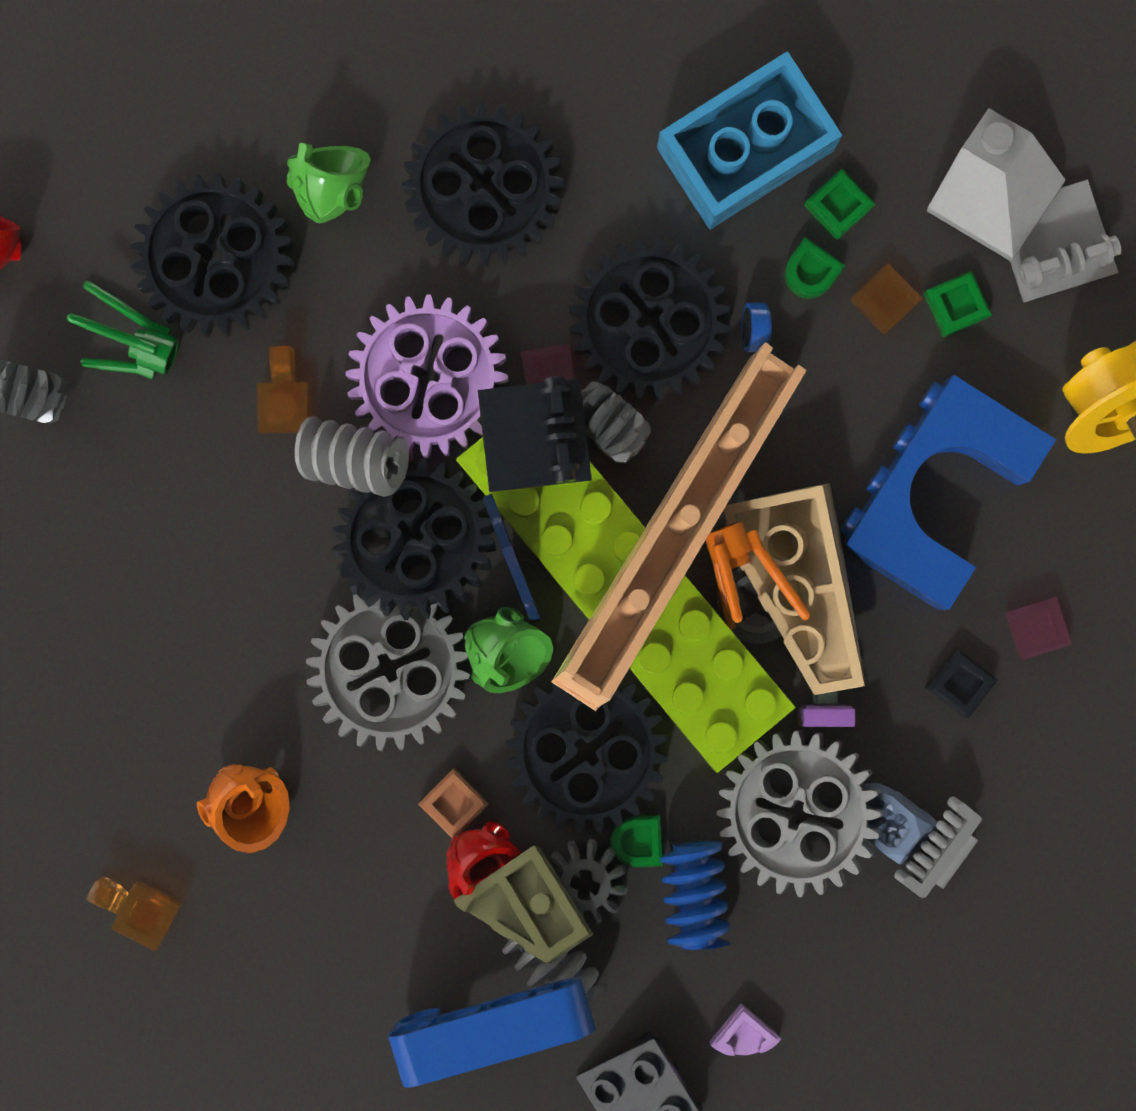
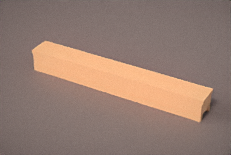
M766 342L746 362L551 681L595 711L612 698L807 371L800 365L793 369L771 354L773 347Z

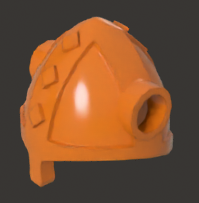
M235 764L223 767L218 771L219 773L210 784L207 797L197 802L198 813L206 826H212L219 838L235 851L253 853L266 849L279 838L287 823L290 810L289 795L283 781L272 767L265 770Z

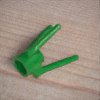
M85 281L83 284L85 290L147 331L138 329L134 335H131L95 320L69 313L67 315L68 322L130 346L128 356L136 359L135 363L82 358L80 365L85 368L139 374L152 380L155 378L156 372L167 375L174 363L179 347V338L170 336L172 328L154 322L105 289L100 288L91 281Z

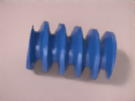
M696 840L673 844V851L661 856L660 862L675 866V871L661 877L662 883L677 887V892L663 897V903L678 907L679 912L666 917L665 923L680 927V933L666 938L667 944L688 950L716 949L731 945L730 941L719 937L728 933L730 923L725 919L716 917L728 910V903L726 900L713 897L724 892L727 888L724 880L712 877V875L723 871L725 863L721 859L710 856L723 848V842Z

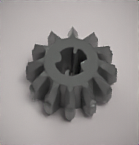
M0 360V412L50 424L59 420L61 409L65 407L67 399L65 392L68 382L59 374Z
M590 382L584 390H581L587 442L615 463L626 464L645 445V441L651 433L650 425L643 418V415L637 412L631 404L627 403L608 386H604L599 382Z
M590 838L588 840L586 853L582 854L579 853L576 840L568 841V850L571 858L567 859L557 850L551 854L553 862L561 868V870L554 869L581 915L583 916V911H590L594 924L602 923V916L599 910L601 905L614 914L619 910L617 902L609 894L619 896L627 894V885L612 881V879L621 877L626 873L625 865L615 864L606 867L613 860L615 850L612 847H608L599 857L595 856L597 850L596 839ZM581 870L591 871L593 881L598 883L595 889L589 886V893L578 892L577 883L571 881L574 875L578 878L581 877Z

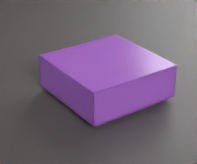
M800 704V707H797V724L804 727H855V709L846 704Z

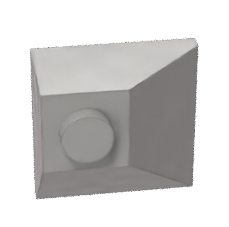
M988 108L959 151L929 204L927 212L1012 262L1064 184L1065 178L1033 133Z

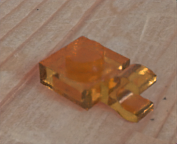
M290 346L270 347L269 361L272 383H257L258 433H298L301 424L306 418L310 417V384L307 382H295L294 349H291Z
M101 876L99 881L96 880L86 897V900L117 915L110 929L155 952L160 947L183 904L139 880L134 883L129 893L120 884L104 876Z

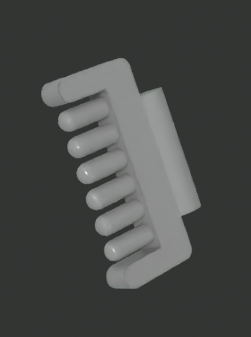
M954 796L949 798L947 805L958 815H955L950 810H946L943 813V817L951 825L949 826L940 820L937 822L936 828L943 835L941 836L936 831H930L928 834L929 839L936 845L934 846L928 841L921 843L922 850L929 855L926 856L920 851L914 853V859L921 866L919 867L912 861L906 864V869L913 874V877L902 869L897 870L894 875L895 879L921 898L927 897L935 884L944 889L978 842L972 836V833L978 827L982 818Z

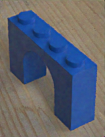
M955 375L943 381L942 384L934 381L918 405L925 410L915 426L908 423L903 428L892 446L894 450L898 451L895 459L889 468L884 465L878 468L866 487V490L872 494L862 510L857 507L852 509L839 531L845 535L842 541L844 551L939 611L950 610L976 567L934 541L917 524L910 505V488L919 467L934 454L955 452L977 460L1011 483L1019 486L1031 481L1057 440Z

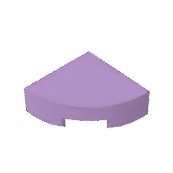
M741 1003L709 1042L713 1048L726 1055L747 1056L767 1052L779 1043L781 1037Z

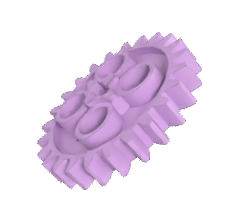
M426 295L423 308L416 309L410 296L406 297L405 312L400 314L391 304L386 305L389 320L384 323L380 319L371 316L369 319L376 330L375 333L369 335L358 332L357 337L366 347L364 351L353 350L349 351L348 354L351 359L360 364V368L346 371L348 379L360 383V386L347 392L348 397L351 400H364L365 402L355 411L356 416L359 419L373 416L374 418L368 428L372 429L374 434L385 429L386 432L391 434L393 441L397 437L404 436L408 444L409 454L415 444H420L423 457L429 458L432 445L438 444L444 455L449 456L450 441L455 439L464 449L469 448L466 437L467 432L471 430L476 435L483 437L482 426L479 423L481 416L478 390L495 388V385L509 382L507 374L495 371L496 367L507 362L505 354L490 353L500 342L497 335H490L483 338L482 334L488 325L487 320L482 318L471 325L469 323L472 313L471 307L465 306L456 315L453 313V302L449 297L444 301L441 309L435 308L431 295ZM417 335L424 340V347L421 353L412 358L399 355L398 345L405 336ZM436 335H442L443 342L433 365L434 371L440 379L438 382L430 381L428 383L422 414L419 419H413L412 412L422 390V384L418 377H416L417 372L425 373L428 370L434 338ZM460 348L469 351L472 355V362L465 370L455 372L445 366V359L452 350ZM403 382L407 384L410 388L407 401L398 406H391L385 403L384 392L391 383ZM446 395L455 398L458 401V410L454 416L446 420H440L432 415V404L438 397Z

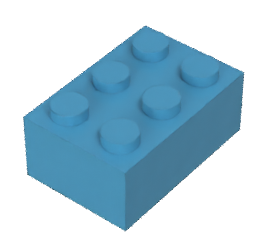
M787 51L660 131L657 150L709 230L834 152L843 135Z

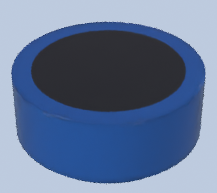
M747 302L742 313L741 334L743 348L745 352H756L765 342L770 345L771 313L765 302Z

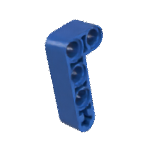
M572 977L445 1014L441 1013L440 1008L423 1010L399 1020L388 1034L402 1085L408 1088L573 1042L592 1034L596 1027L581 978Z

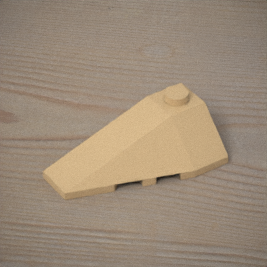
M830 483L726 505L724 513L727 525L742 521L746 532L754 529L758 530L763 546L810 612V618L803 620L794 607L791 606L753 550L748 552L751 562L740 566L742 571H745L759 595V601L765 611L769 612L784 638V644L813 694L817 695L865 686L841 535Z

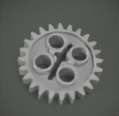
M355 594L353 595L355 610L349 613L340 605L335 607L340 618L337 625L322 620L321 625L329 634L327 640L312 638L311 640L312 645L322 651L321 657L306 659L307 665L319 669L320 672L319 675L306 680L307 685L322 688L323 690L321 694L312 700L313 705L324 706L329 704L331 709L324 716V722L329 724L340 718L343 722L338 735L342 738L347 736L353 729L357 730V746L363 747L369 737L373 736L376 737L378 751L383 752L388 738H394L398 749L403 751L405 748V736L411 734L422 745L424 744L422 729L428 726L438 734L442 732L437 720L440 714L452 719L456 717V713L448 705L449 700H465L466 695L461 690L455 688V682L468 681L470 674L458 670L456 665L469 660L467 652H454L453 648L464 639L462 633L447 635L446 630L453 622V618L449 615L437 621L434 618L438 608L437 603L431 605L429 619L424 618L419 607H413L409 619L404 620L400 614L399 606L396 605L393 611L388 616H385L380 610V599L371 607H367L363 600ZM405 624L412 627L415 631V640L408 648L395 649L388 643V633L395 625ZM362 645L369 651L367 664L359 670H348L342 664L343 652L349 646ZM426 648L430 651L428 657L399 667L396 670L398 679L393 682H388L385 676H380L354 691L347 689L348 683L381 670L379 661L383 658L389 657V660L394 664L405 660L422 649ZM427 669L435 675L437 681L433 691L426 695H416L410 691L407 685L408 678L416 670ZM377 689L389 695L390 705L384 714L374 717L364 713L362 701L368 692Z
M802 730L794 731L790 745L787 744L782 733L774 734L772 750L762 740L755 742L754 748L758 758L755 759L747 753L740 754L738 759L745 770L742 772L731 769L726 773L728 778L736 784L735 788H724L719 791V795L731 801L730 807L717 811V816L731 819V826L722 830L720 836L735 837L737 841L728 851L729 856L744 853L747 859L740 871L745 873L756 866L760 870L757 880L759 886H762L771 877L776 878L777 894H782L789 886V883H794L797 896L803 897L807 892L808 884L812 882L816 892L822 895L827 891L826 878L828 877L837 887H842L846 883L842 869L845 868L850 873L857 875L862 868L855 856L871 858L874 854L872 848L864 842L865 839H878L882 834L880 830L869 825L870 820L884 815V810L869 807V800H872L881 793L880 789H865L863 782L872 774L871 769L856 773L853 766L856 764L859 755L854 753L845 759L839 756L842 748L840 740L835 741L828 749L823 748V733L819 732L814 734L809 744H806ZM775 768H781L791 775L793 788L788 795H781L775 792L770 784V776ZM823 782H832L841 789L843 797L839 808H828L820 801L818 789ZM764 798L787 808L793 807L802 801L804 802L803 811L806 813L840 819L844 825L841 829L835 828L828 823L813 818H808L799 825L796 823V815L794 813L760 807L757 804V799ZM763 817L771 818L778 823L781 830V837L778 843H768L760 836L758 827ZM810 832H821L829 839L830 853L828 856L817 857L808 850L807 836Z

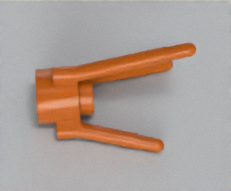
M742 521L709 533L705 541L714 566L725 623L731 630H734L736 623L741 622L743 619L731 569L751 562L748 552L752 550L803 620L810 618V612L801 601V598L763 546L757 529L746 532Z

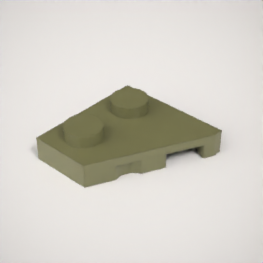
M533 845L475 885L471 895L462 894L453 900L459 909L471 913L491 926V929L505 938L512 939L520 944L527 952L545 963H552L593 935L540 846Z

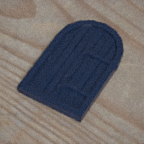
M492 494L484 496L482 498L529 619L531 623L540 621V615Z

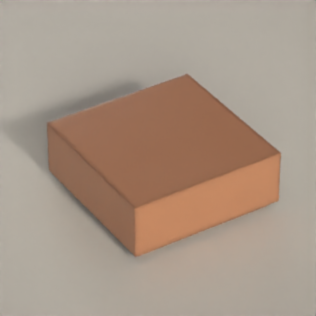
M454 767L418 805L453 839L490 802Z

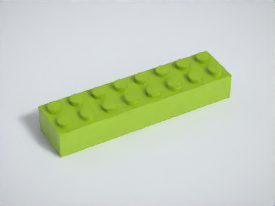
M482 437L456 459L458 464L485 496L493 495L501 516L589 620L643 533L644 525L591 462L592 481L489 492ZM684 575L629 669L710 767L718 773L796 707Z

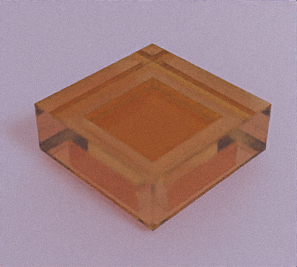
M888 263L850 301L885 335L922 300V297Z

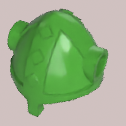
M300 142L298 154L289 157L287 160V166L289 167L287 184L293 189L299 206L308 218L316 223L328 222L337 218L346 210L353 211L360 206L363 199L362 186L370 169L371 159L369 154L360 148L328 146L313 149L311 144Z
M501 607L497 611L496 616L475 621L469 626L464 636L465 649L472 667L471 679L489 693L513 691L532 682L546 669L551 661L554 649L549 636L536 626L524 621V616L511 607Z

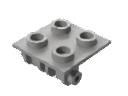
M1088 180L1060 188L1012 262L1010 261L1023 303L1118 273L1114 256L1121 254L1120 241L1115 235L1111 237L1106 235Z

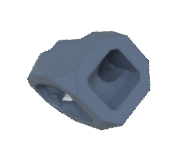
M880 783L863 784L865 789H880L881 793L872 800H869V807L884 810L883 816L869 822V825L882 832L881 836L878 839L867 840L898 864L908 862L914 853L921 849V843L928 841L929 832L936 830L937 821L899 791H894Z

